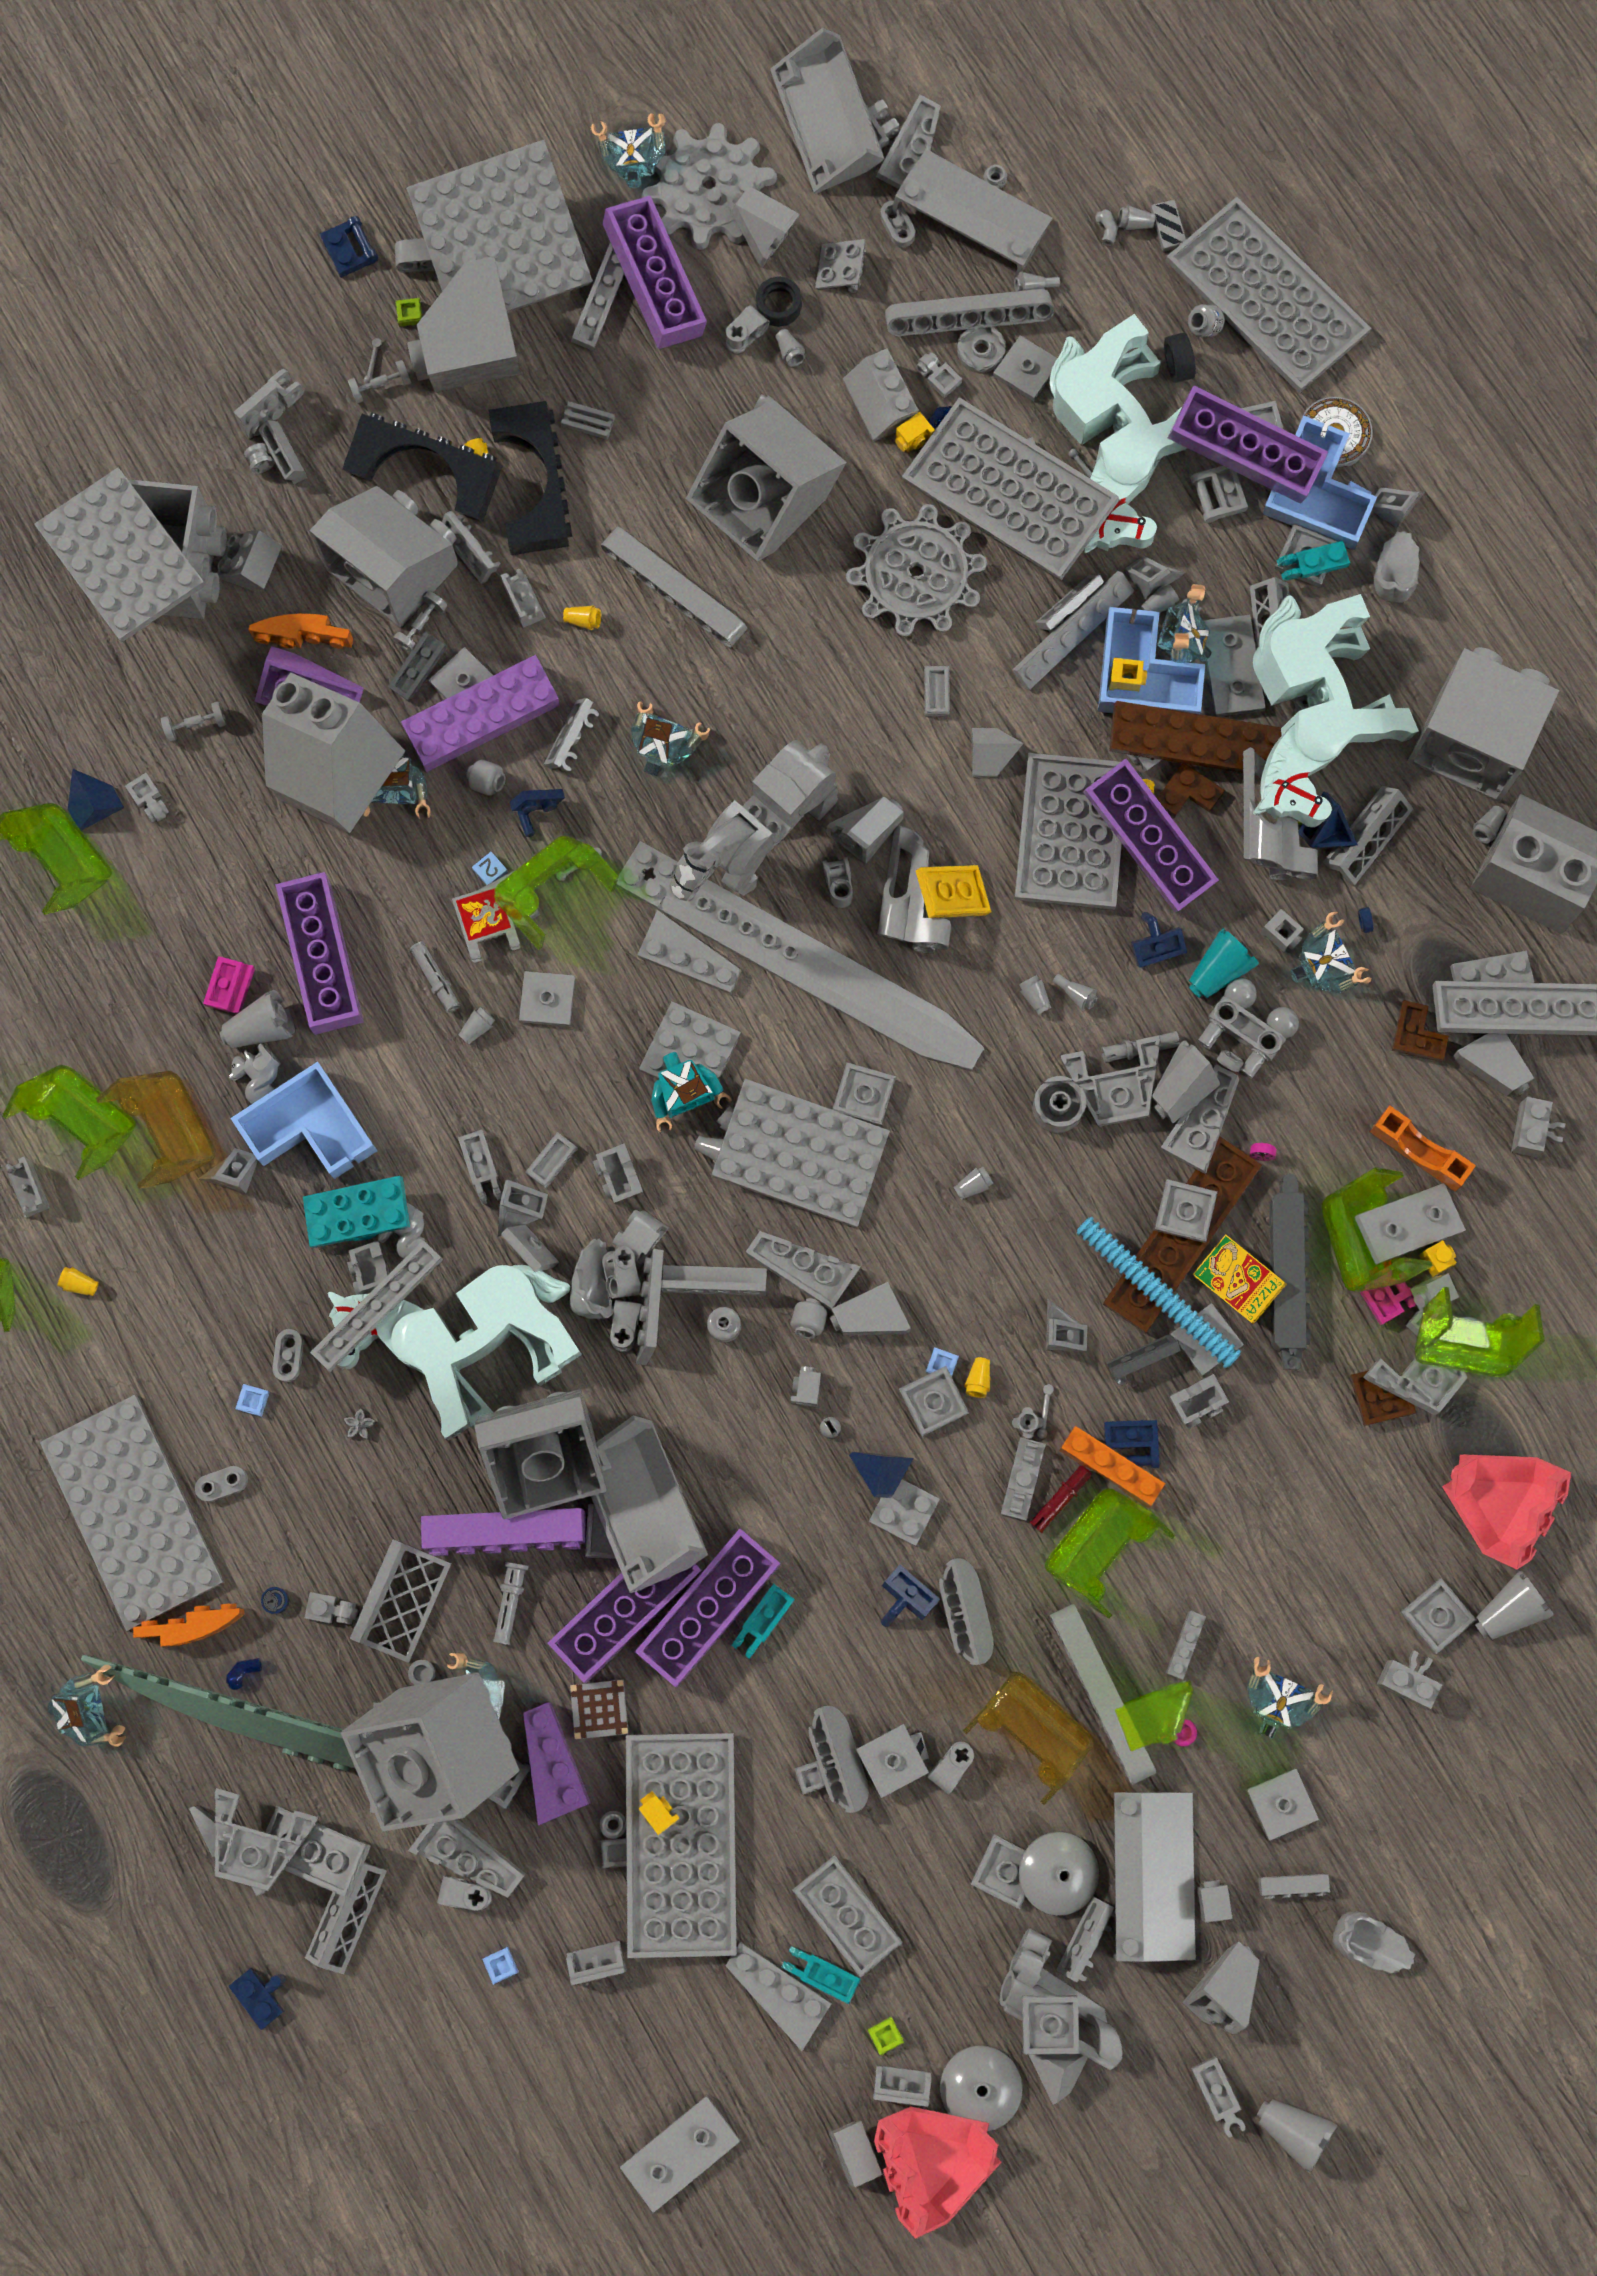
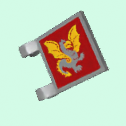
M500 883L452 898L473 963L482 960L477 943L498 936L507 935L512 951L521 948Z

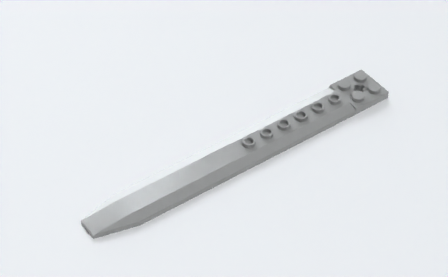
M641 841L614 882L618 888L920 1057L972 1071L984 1051V1047L945 1011L708 879L702 884L691 900L687 902L679 899L672 893L670 888L678 862ZM653 870V874L656 877L654 879L649 878L648 881L644 880L645 875L643 872Z

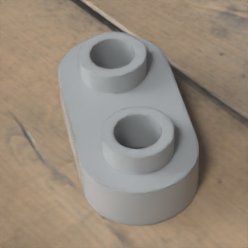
M888 201L881 207V221L896 246L908 247L914 242L915 228L903 205L901 204L896 212L892 210L894 201ZM890 215H895L896 218H893V219H892V218H889L888 216H890ZM902 234H904V235H906L907 237H906V238H900L899 236L902 235Z
M286 1329L280 1332L275 1343L272 1369L275 1377L283 1382L295 1380L301 1369L304 1341L302 1336L293 1329ZM294 1339V1346L288 1348L286 1345L287 1341ZM291 1365V1372L285 1374L283 1372L284 1366Z
M237 1466L221 1469L199 1478L195 1485V1493L203 1501L214 1502L243 1491L248 1484V1475L242 1468ZM235 1474L237 1481L234 1484H230L229 1477ZM210 1483L212 1490L209 1493H205L204 1486Z

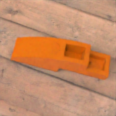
M318 614L275 616L251 624L248 629L256 642L261 644L277 643L279 646L287 649H292L293 647L301 648L303 639L311 644L328 643L331 647L343 649L344 647L352 648L353 636L349 629L333 627L328 616Z
M221 1604L220 1610H210V1606H195L194 1612H186V1623H184V1618L168 1619V1624L158 1625L157 1620L141 1621V1626L133 1627V1638L160 1637V1647H173L197 1642L221 1632L245 1615V1609L237 1608V1604Z

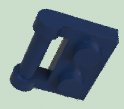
M352 216L345 223L320 233V237L340 278L367 267L379 259L377 252L371 248L361 227L362 222L358 216ZM354 233L364 253L363 256L357 257L347 234Z
M1157 1420L1104 1422L1106 1446L1113 1450L1121 1448H1150V1455L1123 1457L1137 1466L1159 1468Z

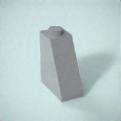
M1488 1033L1461 1048L1452 1056L1457 1063L1506 1096L1513 1092L1516 1095L1523 1093L1530 1088L1528 1084L1534 1079L1511 1040L1504 1033Z
M888 1282L832 1308L831 1313L833 1316L829 1317L834 1330H840L843 1336L907 1334L911 1330Z

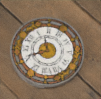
M1327 397L1316 401L1306 409L1303 416L1324 423L1321 437L1325 438L1329 426L1350 433L1336 467L1351 466L1366 454L1372 440L1373 430L1370 418L1361 406L1346 398Z

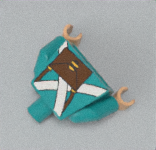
M677 1052L669 1053L663 1057L667 1069L658 1073L659 1080L654 1083L651 1098L655 1117L658 1118L656 1126L659 1132H661L660 1124L662 1122H667L671 1130L672 1123L670 1118L714 1100V1103L721 1109L722 1106L719 1101L722 1097H726L728 1103H731L730 1096L722 1092L723 1087L714 1072L702 1064H694L692 1060L681 1063Z

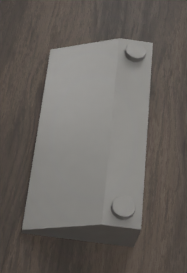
M822 27L770 68L815 193L864 174L884 160L841 37Z
M927 149L905 178L895 196L892 210L897 212L901 203L904 202L1016 263L1018 268L1015 277H1018L1019 272L1024 271L1053 219Z
M633 1415L596 1442L607 1492L591 1496L630 1593L637 1592L687 1570L708 1555L652 1421Z
M1111 1792V1797L1114 1798L1116 1953H1113V1959L1116 1961L1196 1960L1193 1793Z

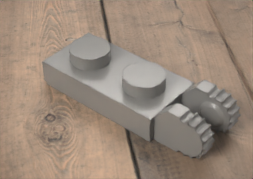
M483 1130L458 1137L474 1187L476 1186L481 1204H487V1195L483 1190L482 1184L488 1182L492 1183V1190L497 1200L501 1199L502 1193L497 1181L499 1178Z

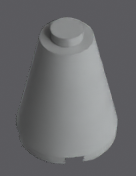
M276 990L268 991L224 1023L222 1031H220L222 1042L231 1048L293 1037L292 1034L295 1033L293 1019L289 1009L284 1010L280 1003L284 1001L281 995Z
M1522 1570L1516 1573L1476 1617L1479 1622L1475 1625L1484 1638L1490 1636L1493 1640L1554 1615L1551 1609L1545 1611L1548 1608L1545 1604L1546 1602L1528 1578L1522 1580L1526 1577Z
M1272 2099L1270 2103L1264 2101L1257 2113V2116L1261 2118L1259 2124L1309 2173L1312 2172L1338 2126L1333 2121Z

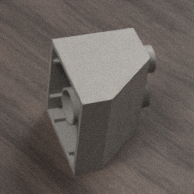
M495 257L465 262L418 322L417 328L420 340L407 342L414 372H416L418 381L430 379L435 392L520 374Z
M773 400L725 422L686 500L756 561H759L774 553L826 500L847 462Z
M375 486L330 508L311 528L310 533L326 570L401 629L425 602L423 596L426 592H434L458 565L453 548L457 538L441 521L434 519L428 526L415 516L420 511L418 506L402 491L397 490L391 497L381 488Z
M291 672L285 681L276 687L272 700L262 713L266 787L281 801L350 833L405 750L361 703Z
M1519 794L1513 802L1470 889L1562 934L1585 909L1597 885V831Z
M581 1389L570 1392H556L544 1399L518 1406H504L495 1412L478 1416L474 1425L478 1448L503 1520L607 1492L592 1423Z

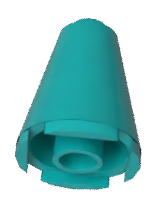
M1222 928L1188 980L1192 984L1189 989L1198 998L1202 995L1208 998L1227 986L1234 979L1254 969L1259 962L1254 956L1248 955V950L1231 933L1226 932Z

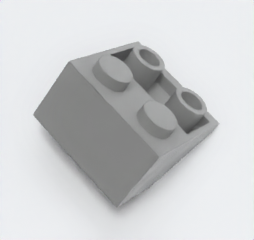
M260 530L234 533L227 542L228 548L224 557L218 563L217 573L219 579L250 590L264 589L282 544Z

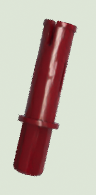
M1080 1465L1065 1483L1061 1482L1062 1486L1029 1523L1036 1527L1044 1518L1036 1528L1040 1533H1043L1074 1496H1078L1077 1492L1091 1478L1092 1473L1085 1466Z

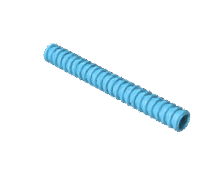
M1088 1217L1077 1229L1076 1234L1078 1236L1082 1235L1084 1241L1088 1240V1245L1090 1247L1094 1246L1096 1252L1100 1251L1102 1253L1100 1256L1102 1258L1106 1257L1108 1263L1112 1262L1114 1264L1113 1268L1120 1269L1119 1273H1124L1127 1280L1131 1279V1284H1136L1139 1291L1142 1289L1144 1296L1148 1295L1151 1302L1153 1300L1156 1302V1307H1162L1161 1311L1163 1313L1167 1312L1169 1318L1173 1317L1175 1324L1179 1323L1182 1330L1184 1328L1187 1330V1335L1191 1334L1194 1341L1196 1339L1199 1341L1198 1345L1205 1346L1204 1350L1206 1352L1210 1351L1212 1357L1216 1356L1218 1363L1222 1362L1225 1369L1229 1368L1241 1355V1351L1239 1349L1236 1351L1234 1349L1235 1345H1230L1227 1338L1223 1339L1221 1337L1222 1333L1218 1334L1215 1332L1216 1328H1211L1208 1321L1205 1323L1203 1321L1204 1317H1199L1196 1310L1193 1312L1191 1305L1187 1306L1184 1304L1186 1302L1184 1299L1180 1300L1178 1294L1174 1295L1172 1288L1168 1289L1166 1283L1162 1284L1160 1282V1277L1156 1278L1153 1271L1151 1273L1148 1271L1149 1267L1142 1266L1143 1262L1141 1260L1138 1262L1135 1255L1131 1256L1129 1249L1126 1251L1123 1244L1119 1245L1117 1243L1118 1239L1111 1238L1112 1234H1107L1105 1228L1101 1229L1099 1222L1095 1223L1093 1217Z

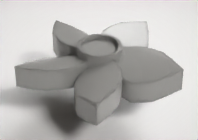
M362 1409L356 1412L355 1418H344L346 1424L351 1426L348 1431V1438H352L359 1433L362 1438L368 1439L366 1428L372 1427L376 1422L373 1419L365 1418V1413Z

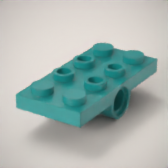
M402 1176L303 1196L309 1246L312 1248L349 1240H369L376 1237L377 1234L410 1228Z

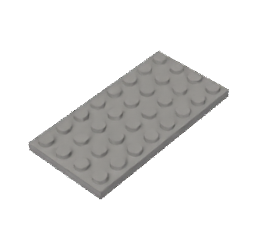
M1238 197L1233 199L1166 257V262L1210 305L1220 308L1224 314V319L1299 393L1371 331V327Z
M960 397L902 476L903 480L1060 580L1064 578L1119 501V496Z
M133 1395L40 1442L126 1631L129 1632L133 1630V1627L141 1626V1621H151L225 1583L137 1395Z
M734 1734L626 1735L627 1958L737 1956ZM651 1791L655 1793L658 1799L664 1796L673 1808L669 1812L670 1815L673 1816L676 1813L680 1818L659 1835L638 1809L642 1805L639 1800Z

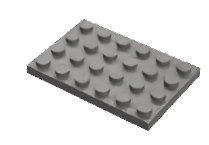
M119 467L34 524L121 643L206 586Z
M1028 753L1014 900L1115 910L1122 843L1087 799L1083 791L1120 763L1119 761Z
M744 1079L711 1176L857 1228L890 1131Z

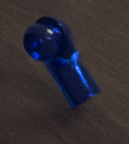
M952 406L938 407L927 420L935 430Z
M255 1658L235 1663L226 1675V1683L232 1690L240 1689L243 1683L242 1679L247 1673L262 1671L261 1659Z

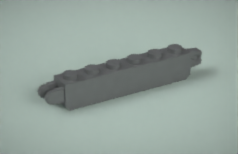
M1291 1173L1284 1175L1279 1184V1193L1269 1202L1270 1271L1287 1284L1270 1304L1271 1346L1276 1351H1280L1283 1370L1300 1369L1302 1352L1307 1348V1345H1310L1311 1341L1310 1329H1306V1319L1310 1318V1304L1306 1303V1293H1309L1310 1280L1309 1277H1305V1267H1309V1252H1305V1242L1309 1240V1228L1304 1226V1216H1308L1309 1206L1308 1201H1304V1193H1298V1180L1296 1175Z

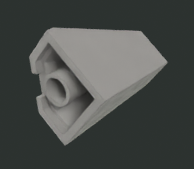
M749 186L745 192L740 190L732 201L735 205L731 213L760 266L764 267L791 232L799 214Z
M882 797L829 823L827 835L863 863L867 864L903 820L904 811L897 801L893 799L889 801L887 798Z
M1185 1040L1179 1044L1152 1095L1156 1103L1153 1107L1162 1119L1167 1117L1172 1123L1221 1085L1211 1063L1192 1044L1189 1046Z
M1240 1942L1235 1943L1224 1952L1182 2003L1203 2022L1213 2025L1214 2022L1225 2025V2031L1235 2035L1249 2024L1260 1960L1254 1956L1253 1951L1248 1946Z

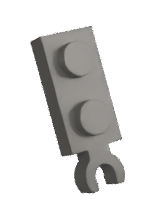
M1215 2056L1192 2067L1191 2070L1215 2121L1224 2119L1223 2130L1229 2138L1232 2137L1230 2125L1233 2123H1237L1242 2132L1245 2131V2124L1234 2114L1241 2110L1217 2057Z

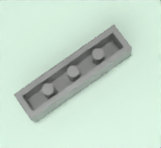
M1188 1611L1166 1671L1167 1675L1180 1680L1184 1679L1206 1616Z
M1328 1874L1258 1877L1259 1892L1265 1899L1275 1898V1895H1281V1898L1292 1897V1894H1298V1897L1309 1896L1308 1893H1315V1896L1326 1895L1325 1892H1330Z

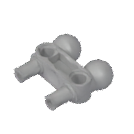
M1237 978L1226 986L1224 996L1208 1016L1210 1024L1197 1042L1203 1047L1210 1049L1222 1032H1226L1252 1052L1240 1069L1243 1075L1252 1079L1262 1064L1272 1061L1286 1039L1292 1037L1297 1032L1299 1019L1292 1009L1279 1007L1269 1013L1267 1024L1245 1010L1254 1004L1257 998L1255 985L1248 979ZM1223 1008L1229 1009L1233 1016L1229 1020H1224L1220 1017L1219 1011ZM1263 1038H1270L1274 1041L1275 1047L1273 1049H1265L1261 1044V1040Z

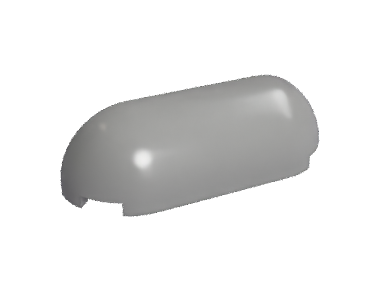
M962 1558L953 1559L946 1564L947 1567L943 1578L939 1580L952 1642L957 1654H962L970 1662L969 1664H983L990 1659L993 1653L994 1641L979 1577L968 1561Z
M833 1706L820 1707L813 1713L815 1715L812 1726L809 1727V1737L827 1793L833 1803L837 1802L842 1808L846 1809L845 1812H857L865 1806L869 1790L849 1724L845 1716Z

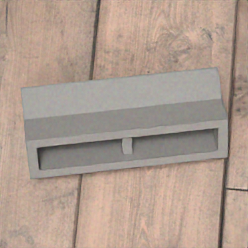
M267 420L258 430L284 479L292 480L293 484L306 479V473L278 421Z

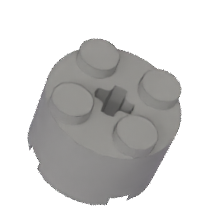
M1065 1076L1051 1077L1042 1083L1036 1091L1032 1105L1033 1115L1041 1128L1054 1133L1067 1132L1076 1127L1080 1122L1086 1108V1095L1081 1086L1071 1078ZM1056 1100H1059L1061 1105H1063L1062 1109L1055 1105Z

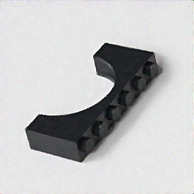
M547 401L489 409L494 443H514L527 448L541 460L547 470L546 489L536 507L525 516L505 523L511 555L569 547L568 538L573 537L571 523H566L565 515L569 514L567 499L562 500L561 492H566L564 478L558 476V470L562 469L560 454L555 455L554 447H559L557 432H552L551 425L555 424L553 409L548 410Z
M371 412L370 416L361 414L342 468L343 471L371 482L379 467L397 453L411 449L434 452L443 457L454 474L457 484V501L454 510L460 515L483 523L503 467L496 462V457L487 453H483L482 456L474 454V449L465 445H460V448L451 446L452 441L439 436L437 440L429 438V433L417 428L415 432L406 429L407 425L393 420L392 424L384 421L385 417Z

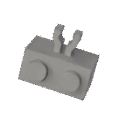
M1526 1097L1520 1103L1511 1152L1537 1158L1544 1152L1546 1138L1556 1144L1563 1142V1137H1557L1553 1132L1548 1131L1553 1129L1563 1130L1566 1123L1561 1122L1549 1123L1553 1102Z
M1416 1651L1411 1652L1409 1667L1395 1660H1388L1376 1685L1423 1709H1431L1442 1687V1684L1423 1675V1672L1430 1667L1433 1660L1426 1658L1424 1664L1419 1666L1417 1671H1415L1417 1666L1416 1658L1419 1653Z

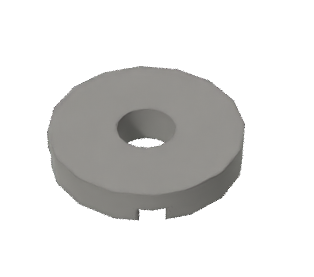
M994 327L966 329L961 334L957 345L959 360L962 365L973 372L987 373L998 367L1005 356V340L1002 334ZM979 344H984L988 350L984 353H979L975 350V347Z

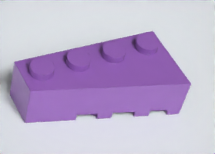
M551 1702L523 1713L538 1825L591 1803Z

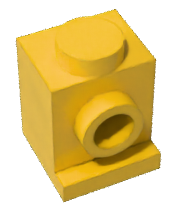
M918 412L896 428L895 442L901 451L909 453L913 449H920L929 440L935 429Z
M1114 658L1111 666L1109 690L1119 689L1139 692L1141 685H1146L1147 670H1143L1144 661Z
M1443 1240L1419 1255L1432 1277L1457 1263L1454 1259L1456 1258L1454 1250L1449 1244L1446 1245Z
M651 1791L639 1800L642 1805L638 1809L658 1835L680 1819L676 1813L673 1816L670 1815L669 1812L673 1808L664 1796L658 1799L655 1793Z

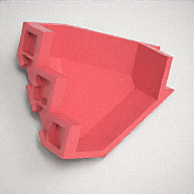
M1460 1454L1459 1465H1456L1451 1473L1452 1480L1442 1487L1481 1552L1518 1570L1533 1559L1537 1552L1533 1547L1539 1536L1545 1537L1555 1519L1552 1513L1558 1503L1563 1505L1566 1500L1571 1472L1537 1457Z
M908 2107L878 2121L874 2143L877 2152L883 2153L887 2165L883 2172L889 2191H895L899 2204V2207L895 2208L898 2220L915 2239L948 2224L1000 2165L1001 2161L996 2157L998 2144L987 2134L989 2123L916 2107Z

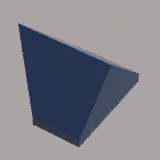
M72 768L68 811L79 831L124 808L112 785Z
M1323 791L1321 797L1327 799L1331 804V814L1316 827H1308L1303 824L1298 831L1299 835L1313 848L1357 846L1358 844L1341 806L1327 792Z
M852 1452L849 1455L872 1495L881 1498H891L914 1459L864 1452Z

